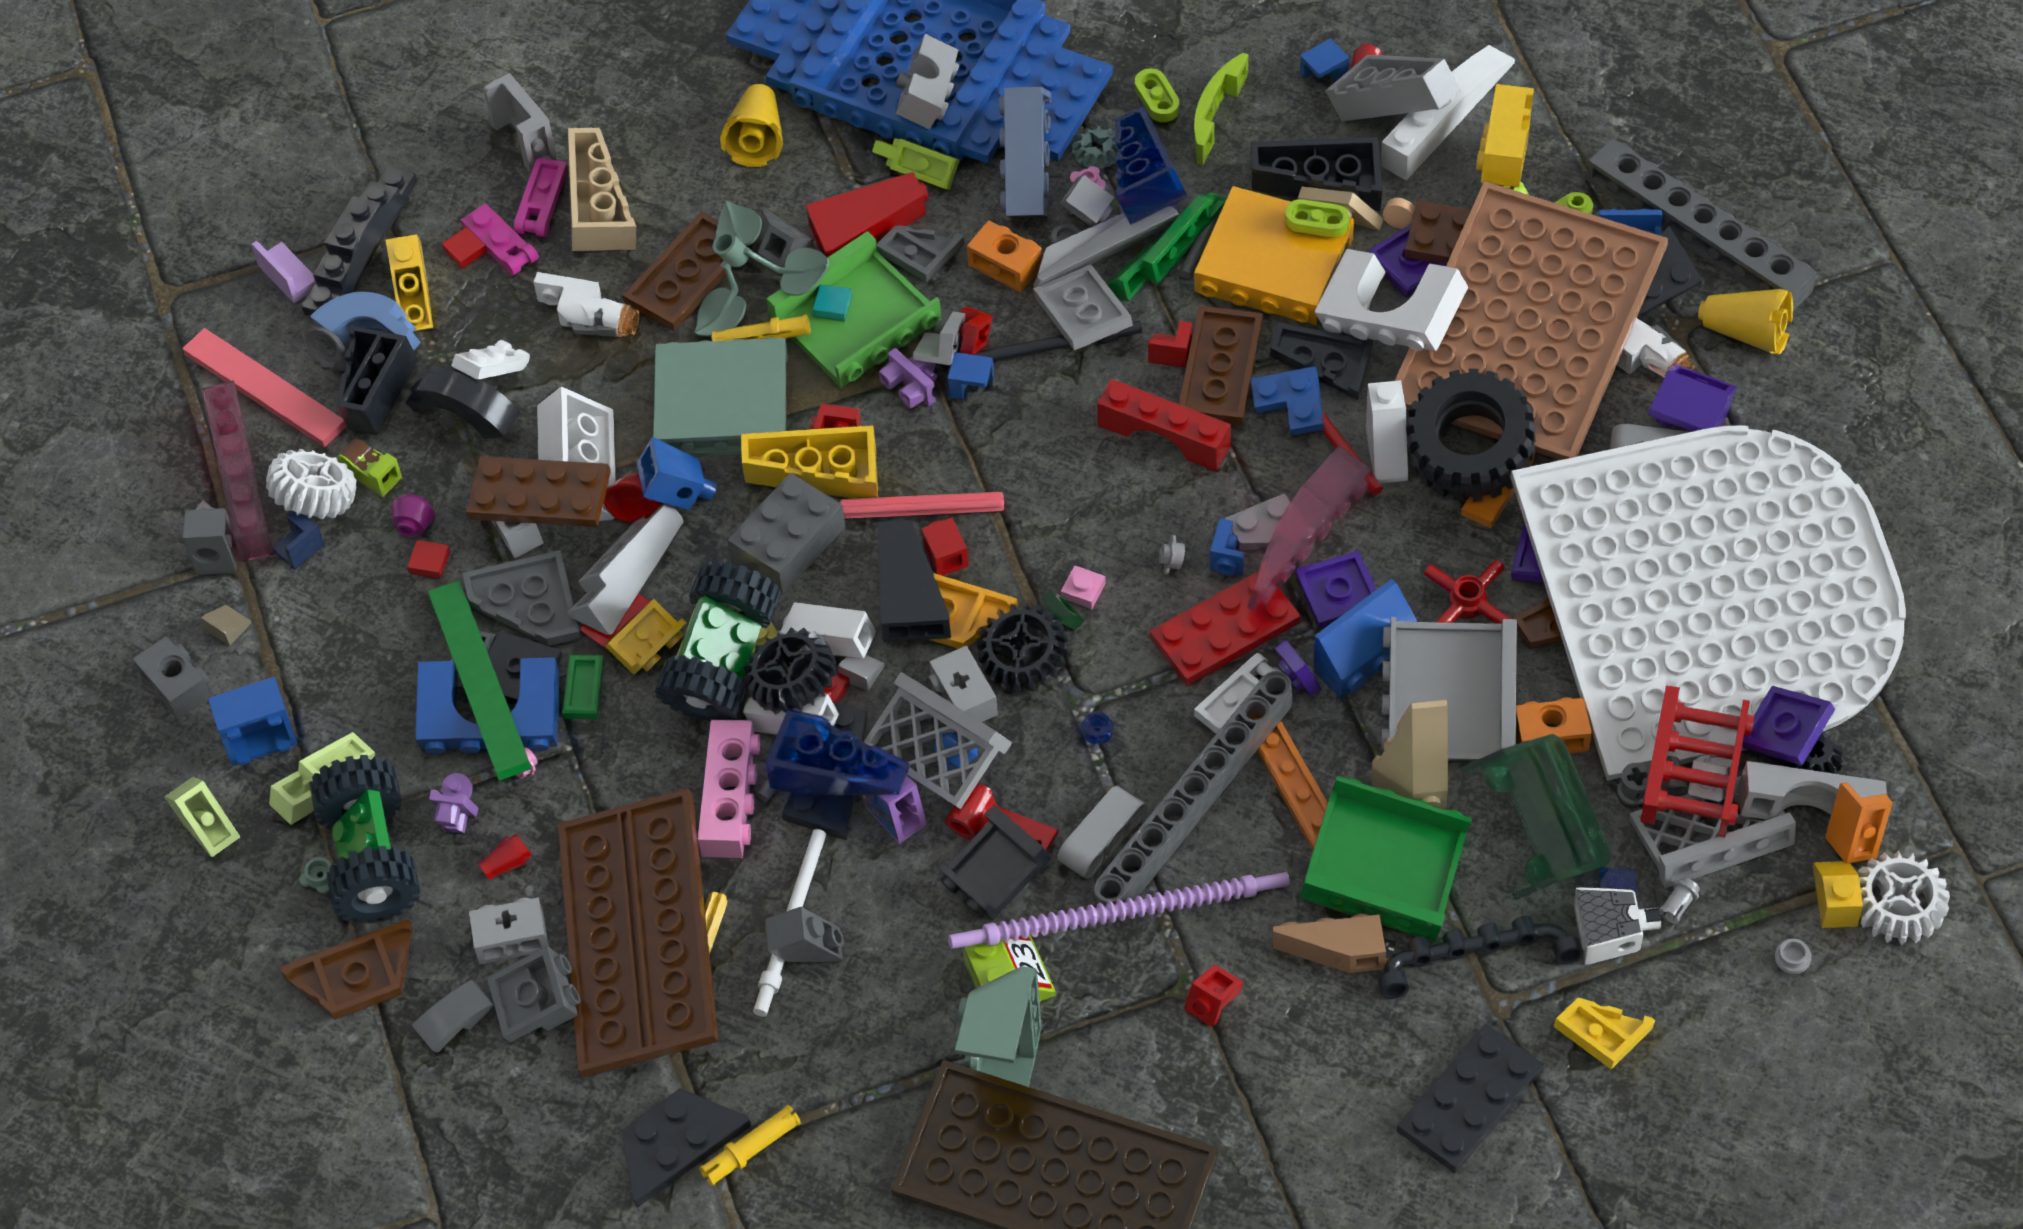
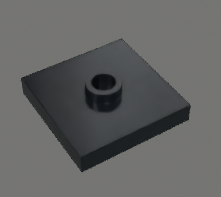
M499 631L488 652L506 702L515 705L517 704L520 692V659L555 657L558 665L562 658L560 649L503 631Z

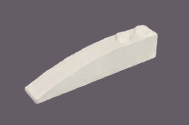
M1488 45L1454 69L1451 73L1460 91L1451 98V103L1442 109L1408 113L1382 141L1381 167L1407 181L1515 63V59Z

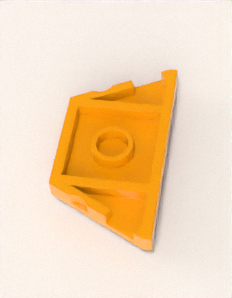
M933 573L949 613L951 638L930 640L957 649L966 645L969 647L981 638L980 628H989L987 624L988 617L997 620L999 618L997 614L998 608L1003 610L1004 613L1010 612L1009 607L1011 603L1017 608V598Z

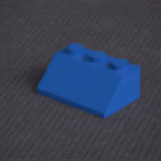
M1390 579L1315 635L1313 672L1340 698H1343L1349 692L1358 691L1365 684L1366 680L1376 672H1383V661H1389L1390 648H1383V628L1390 627L1391 617H1396V622H1418L1400 588L1393 579Z

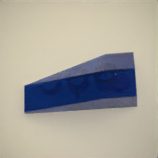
M787 709L765 762L770 788L801 795H899L910 768L909 763L876 745H867L858 740L856 734L848 730L845 732L831 725L830 720L820 715Z

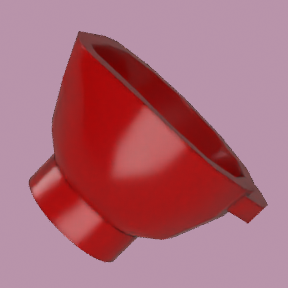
M636 473L626 474L623 478L608 486L603 503L613 517L623 522H635L641 517L650 518L661 506V502L643 497L640 477Z

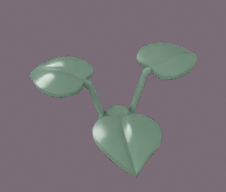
M725 201L717 225L713 250L723 259L721 267L726 272L731 285V291L727 288H718L711 291L705 297L698 311L697 326L694 333L702 337H712V331L735 328L742 320L746 310V301L742 297L736 296L738 287L731 271V266L740 267L747 262L748 257H751L775 272L783 274L780 285L788 295L801 296L811 291L821 281L828 270L829 261L827 257L818 250L800 248L787 255L785 268L773 264L746 247L754 243L762 229L761 217L750 208Z

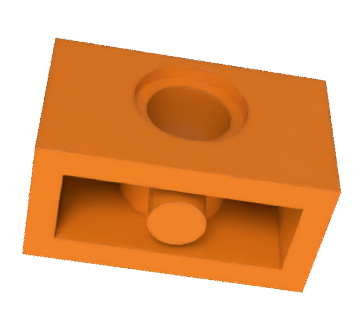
M988 220L967 245L968 265L1021 293L1039 271L1042 248L1033 240L1024 239L1013 233L1009 228L1003 225L999 226Z
M1566 697L1557 701L1543 703L1531 701L1516 706L1517 745L1550 735L1559 754L1589 751L1592 733L1584 698L1572 699ZM1546 724H1554L1557 727H1549Z

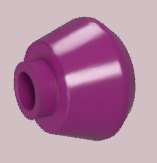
M404 494L395 498L391 504L392 523L398 533L403 536L413 537L420 535L435 520L436 515L432 505L420 496Z

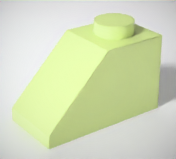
M192 777L164 796L182 824L211 857L240 838V835L203 780Z

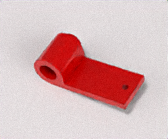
M977 783L961 809L953 805L945 819L946 825L956 834L972 840L989 822L984 814L993 805L998 807L992 796V791L985 785ZM998 807L1048 852L1059 833L1058 829Z

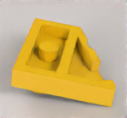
M1577 998L1556 1018L1554 1027L1609 1069H1612L1653 1029L1655 1020L1648 1016H1644L1643 1021L1622 1015V1009L1600 1006L1593 1001Z

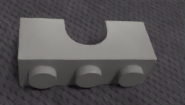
M927 34L923 36L912 55L907 72L912 77L901 93L895 114L929 130L936 119L942 120L948 108V103L945 101L950 96L954 83L950 81L954 79L959 68V64L955 62L958 49Z

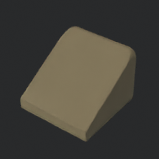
M227 605L205 614L200 619L206 632L228 646H231L252 623L250 619Z

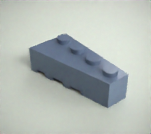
M1043 87L1004 88V96L999 97L1000 115H1004L1005 128H1000L999 133L1000 146L1005 147V159L1000 160L1001 179H1005V191H1001L1000 204L1001 210H1006V216L1010 218L1048 217L1049 174L1044 172V166L1049 165L1050 148L1048 141H1044V134H1048V131H1050L1051 118L1048 115V110L1045 109V104H1051V92Z

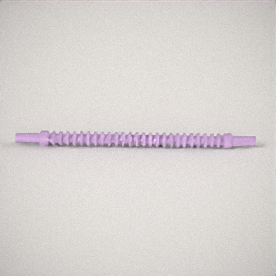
M1287 872L1256 878L1252 875L1241 876L1239 881L1236 878H1232L1230 883L1227 880H1222L1221 885L1214 881L1211 886L1204 883L1202 888L1198 885H1194L1192 890L1189 887H1184L1183 892L1176 888L1173 894L1166 890L1164 895L1156 892L1154 897L1150 894H1146L1144 899L1141 896H1136L1135 901L1128 897L1124 903L1118 899L1116 904L1108 901L1106 906L1098 903L1096 908L1093 905H1088L1086 910L1079 906L1076 912L1069 908L1067 913L1063 910H1060L1058 915L1050 912L1048 917L1040 914L1038 919L1031 915L1028 921L1021 917L1019 922L1011 919L1009 924L1001 921L999 926L996 923L984 924L982 929L948 935V942L951 949L981 943L993 946L999 944L1000 940L1007 943L1009 938L1017 941L1019 936H1022L1023 939H1027L1029 934L1037 937L1039 932L1046 936L1049 930L1056 934L1059 928L1061 931L1066 932L1068 927L1076 930L1077 925L1085 928L1087 923L1094 927L1097 921L1104 925L1107 919L1114 923L1116 918H1119L1121 921H1124L1126 916L1134 919L1135 914L1143 917L1145 912L1152 916L1155 910L1162 914L1164 909H1167L1169 912H1172L1174 907L1182 910L1183 905L1191 908L1193 903L1200 907L1203 901L1210 905L1212 900L1220 903L1222 898L1225 901H1229L1231 896L1237 900L1241 895L1245 898L1254 897L1259 891L1289 886L1290 879Z

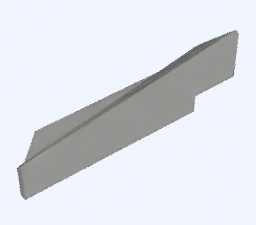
M1156 196L1132 213L1126 211L1046 247L1033 284L1034 288L1140 243L1143 238L1171 226L1179 214L1178 211Z
M662 503L649 519L641 517L635 521L578 581L587 593L567 612L571 618L604 634H613L683 524L682 516L673 505Z

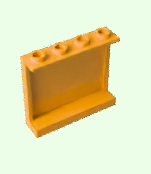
M1232 186L1195 269L1194 292L1206 297H1215L1229 301L1238 306L1262 310L1267 314L1287 317L1299 323L1317 325L1318 317L1314 312L1335 272L1344 248H1349L1352 243L1354 219L1349 218L1347 232L1339 237L1295 232L1285 222V210L1288 204L1291 203L1290 201Z

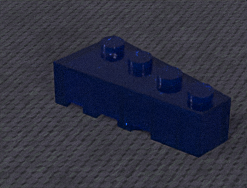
M1144 105L1115 119V143L1118 147V153H1115L1118 165V172H1116V181L1118 183L1116 197L1129 224L1132 225L1166 207L1176 205L1180 200L1188 196Z

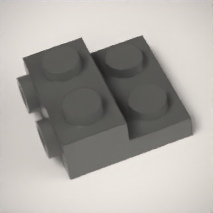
M546 946L487 977L503 1038L509 1042L539 1027L549 1031L578 1016L575 1005L579 1004L581 1000L576 988L568 982L567 975L572 972L569 961L563 954L559 955Z

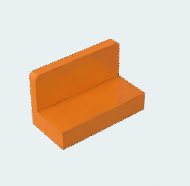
M1848 782L1840 783L1825 838L1846 864L1870 860L1871 858L1877 859L1893 802L1886 794L1861 798Z

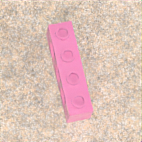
M711 720L698 830V844L701 857L743 858L744 845H750L751 825L746 824L747 815H753L754 794H750V785H756L757 764H753V756L760 753V734H754L752 721ZM732 757H739L738 759L733 761L728 760ZM728 787H736L733 790H724ZM724 817H733L727 821L721 820Z

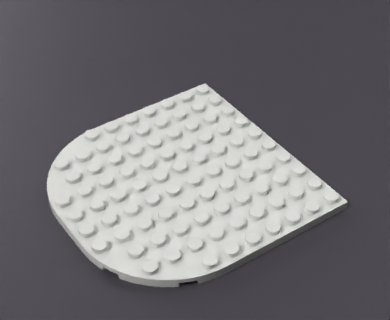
M1742 425L1721 426L1511 471L1510 478L1580 698H1584L1591 732L1607 781L1621 778L1622 771L1628 764L1652 760L1666 685L1680 688L1678 701L1684 702V706L1740 716L1743 699L1750 701L1748 714L1754 715L1771 686L1827 700L1832 703L1835 711L1823 731L1842 724L1859 713L1878 695L1888 681L1897 663L1904 641V620L1906 618L1904 594L1878 518L1869 499L1860 485H1855L1841 470L1842 465L1824 451L1802 439L1777 430H1772L1771 433L1748 429V426ZM1681 720V723L1674 722L1672 731L1679 732L1680 736L1733 746L1735 745L1737 730L1686 720ZM1676 749L1675 752L1668 751L1667 756H1676L1679 758L1680 764L1693 762V760L1701 756L1708 755Z

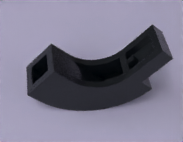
M432 366L425 377L419 379L412 386V394L405 402L413 411L441 408L453 412L472 425L484 439L505 436L520 414V411L503 394L481 379L477 380L458 369L444 366Z

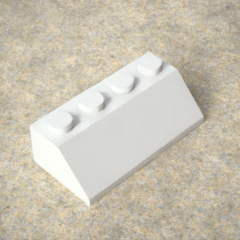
M563 387L557 389L537 405L538 460L608 464L611 470L608 486L616 481L613 409ZM603 504L599 521L613 520L615 517L608 512Z

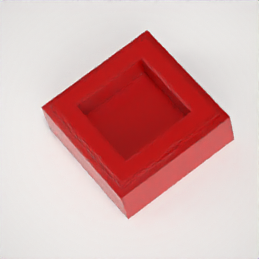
M468 227L442 243L443 250L462 269L487 253L486 245Z
M417 540L407 566L409 574L441 579L450 554L449 545Z

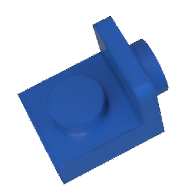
M1219 519L1210 549V570L1218 571L1224 575L1234 574L1242 576L1244 572V553L1236 551L1238 535H1233V521Z

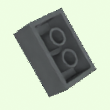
M790 473L727 540L731 562L738 567L740 565L745 566L751 572L755 570L760 573L761 577H768L771 579L770 583H776L783 595L845 528L843 505Z

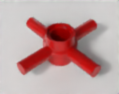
M1495 559L1479 577L1465 575L1457 580H1454L1430 564L1426 568L1424 576L1448 591L1451 606L1435 622L1453 623L1458 617L1473 619L1479 614L1495 624H1502L1503 619H1512L1486 601L1487 594L1485 589L1505 569L1504 564Z

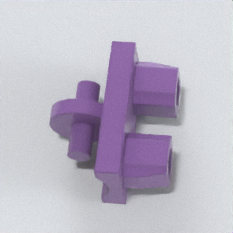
M896 348L888 353L889 363L879 371L880 382L887 389L894 388L900 382L905 386L899 390V397L908 408H912L922 401L928 407L936 402V398L932 395L934 381L937 378V375L933 372L936 363L913 360V356L907 359Z
M453 773L443 781L442 794L437 790L431 789L429 800L436 806L435 823L442 825L444 831L465 834L468 817L477 818L479 808L469 799L472 794L471 781L463 774Z

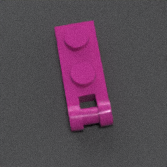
M536 158L514 221V231L517 234L525 235L526 232L535 233L537 237L546 238L548 236L550 221L568 172L567 162ZM530 215L538 216L537 221L529 220Z
M486 203L461 219L462 228L468 227L486 245L487 252L511 276L520 272L521 266L527 262L532 264L539 259L535 248L530 243H526Z

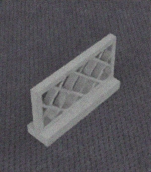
M900 672L894 681V684L899 689L862 743V746L882 759L888 760L896 768L961 809L998 751L1006 754L1012 742L911 677ZM907 700L910 702L911 716L898 720L897 712L903 702ZM934 717L935 730L921 735L920 721ZM912 724L914 737L900 742L899 728ZM891 731L892 745L883 748L875 746L883 733ZM957 732L959 745L945 750L942 734ZM936 739L937 752L924 756L922 743ZM915 746L916 759L902 763L901 750ZM978 747L983 748L985 751L978 762L969 765L967 751ZM960 754L961 768L947 772L946 758ZM938 761L939 775L926 779L925 765ZM962 776L963 785L954 797L949 793L948 780Z
M1741 776L1736 777L1732 799L1733 804L1734 802L1739 803L1738 784ZM1690 794L1680 796L1682 798L1693 799L1703 802H1708L1709 800L1693 796ZM1642 809L1629 813V821L1657 866L1659 880L1664 888L1673 886L1675 881L1681 880L1683 877L1692 880L1795 844L1796 822L1790 812L1785 814L1783 810L1777 817L1765 821L1753 817L1740 816L1737 813L1735 823L1744 826L1733 832L1726 831L1725 838L1718 836L1721 819H1719L1716 827H1712L1698 822L1701 815L1694 814L1693 819L1689 820L1674 815L1676 812L1674 810L1664 809V812L1657 811L1655 819L1663 821L1660 831L1645 827L1640 822ZM1673 824L1686 828L1687 831L1684 837L1680 838L1667 834L1666 831L1669 825ZM1693 831L1711 836L1709 840L1700 843L1690 841ZM1661 842L1679 847L1678 850L1661 855L1658 850Z

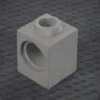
M1085 175L1076 178L1059 204L1091 226L1098 221L1102 223L1106 220L1113 209L1109 204L1114 199V196Z

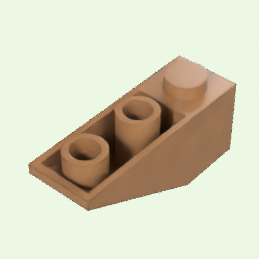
M1357 914L1351 918L1336 920L1333 918H1321L1316 922L1301 924L1286 922L1280 926L1273 927V949L1347 973L1384 969L1386 949L1380 915Z

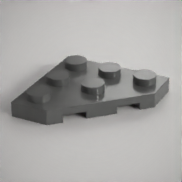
M561 550L462 573L471 608L547 646L581 639L577 620L571 618L567 613L574 605Z

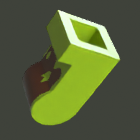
M355 438L336 457L338 458V463L347 464V469L354 472L356 480L381 497H384L402 478L396 458L388 453L383 455L377 450L371 449L364 441ZM388 473L389 478L383 483L382 478Z

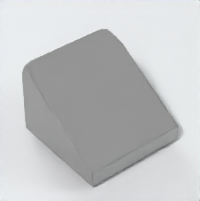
M865 655L864 659L846 657L837 666V671L849 677L850 684L869 691L883 670L885 663Z

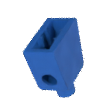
M654 437L651 438L637 461L643 497L689 509L697 497L710 501L716 492V482L703 477L701 463L697 458Z

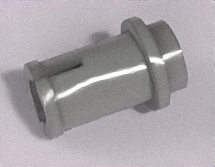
M1686 877L1675 881L1673 892L1659 909L1660 915H1663L1662 918L1672 924H1677L1689 904L1697 901L1699 898V886L1693 880Z

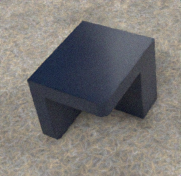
M293 511L287 516L291 532L274 545L273 550L275 554L295 570L322 548L324 542L319 527L304 514L297 516L296 512Z

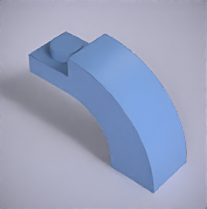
M353 292L336 297L322 305L310 316L320 328L328 329L337 335L344 345L351 339L349 335L350 326L405 335L413 351L421 343L413 334L416 328L406 319V313L397 302L378 293Z

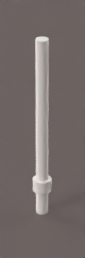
M815 829L812 832L786 912L803 907L826 837V833L822 830ZM774 954L771 955L767 970L762 972L758 983L760 991L753 1012L761 1017L767 1016L773 995L778 993L782 982L780 974L785 960Z

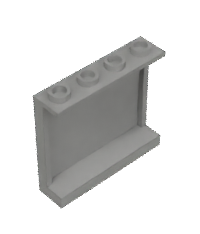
M1391 617L1390 627L1383 628V648H1390L1389 661H1383L1382 680L1389 681V695L1382 694V715H1389L1388 729H1382L1381 749H1384L1386 740L1388 738L1393 739L1397 733L1396 725L1411 703L1447 700L1448 761L1514 762L1516 748L1517 619H1503L1502 624L1396 622V617Z

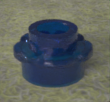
M1096 711L1088 714L1080 726L1081 733L1085 735L1084 739L1091 744L1106 743L1113 736L1114 723L1103 712ZM1100 728L1101 730L1097 732L1094 729Z

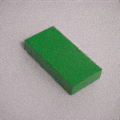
M569 655L562 709L564 719H598L604 670L603 655Z

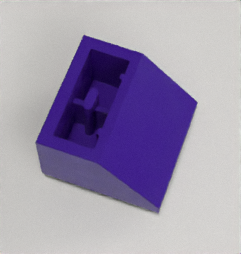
M1674 364L1667 371L1648 415L1655 417V421L1667 427H1674L1676 425L1687 429V433L1721 427L1725 422L1737 386Z

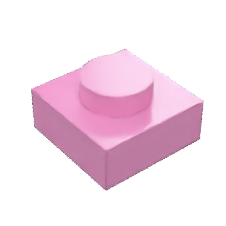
M1074 566L1061 590V596L1072 603L1093 609L1106 584V578L1101 574Z

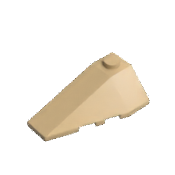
M1447 700L1411 703L1396 725L1397 733L1393 739L1388 738L1384 743L1385 751L1381 756L1376 755L1372 761V786L1378 789H1389L1395 794L1409 799H1421L1431 806L1445 809L1448 795Z

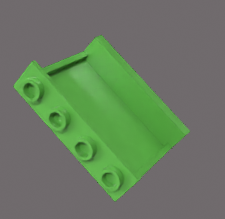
M868 231L827 258L829 261L827 272L816 287L801 296H791L781 288L767 298L770 319L778 317L781 320L807 314L811 328L810 335L791 337L790 339L840 388L849 382L859 379L865 371L874 365L884 362L888 357V353L894 348L898 350L909 345L915 337L926 330L934 328L942 320L940 300L937 297L932 301L925 298L877 251L876 239ZM820 284L851 289L852 298L845 321L813 316V307Z

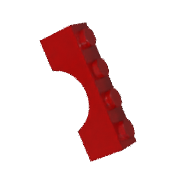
M1114 379L1110 380L1097 402L1098 426L1125 437L1138 430L1157 433L1174 443L1181 450L1187 461L1217 472L1231 447V424Z

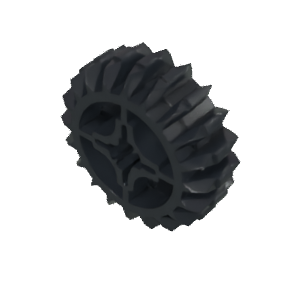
M1026 602L1022 605L1021 610H1017L1016 606L1011 603L1009 607L1010 612L1004 613L1003 610L998 608L997 614L999 618L996 620L988 617L987 624L989 628H980L979 633L983 639L976 642L977 649L980 651L977 653V659L979 663L983 664L981 667L983 673L990 675L993 684L996 685L1001 682L1002 688L1006 691L1014 684L1015 690L1018 693H1021L1024 685H1028L1030 691L1034 692L1035 683L1039 681L1043 686L1047 687L1048 681L1046 677L1049 675L1057 678L1058 671L1056 667H1065L1066 662L1062 656L1068 655L1069 651L1068 646L1065 644L1068 637L1066 632L1062 631L1063 625L1061 621L1054 620V614L1050 610L1043 613L1042 606L1039 604L1032 611ZM1030 628L1043 632L1049 640H1041L1040 637L1032 636ZM996 655H1004L1005 658L1013 659L1015 667L1003 664L996 658Z
M791 627L787 634H783L778 630L776 637L772 639L766 637V643L763 646L755 645L756 654L748 655L749 664L743 667L746 675L744 677L745 686L751 698L765 711L770 709L775 715L781 711L789 715L794 708L802 712L803 706L808 703L814 706V699L816 697H825L824 688L832 687L831 678L836 676V662L830 646L815 631L810 633L805 628L797 632Z

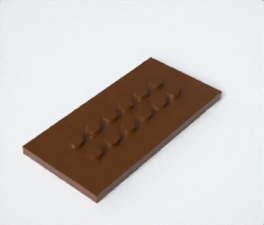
M686 788L559 823L569 963L572 969L570 977L571 984L578 991L581 1000L579 1004L575 1005L578 1016L574 1017L578 1072L583 1077L718 1042L692 792Z

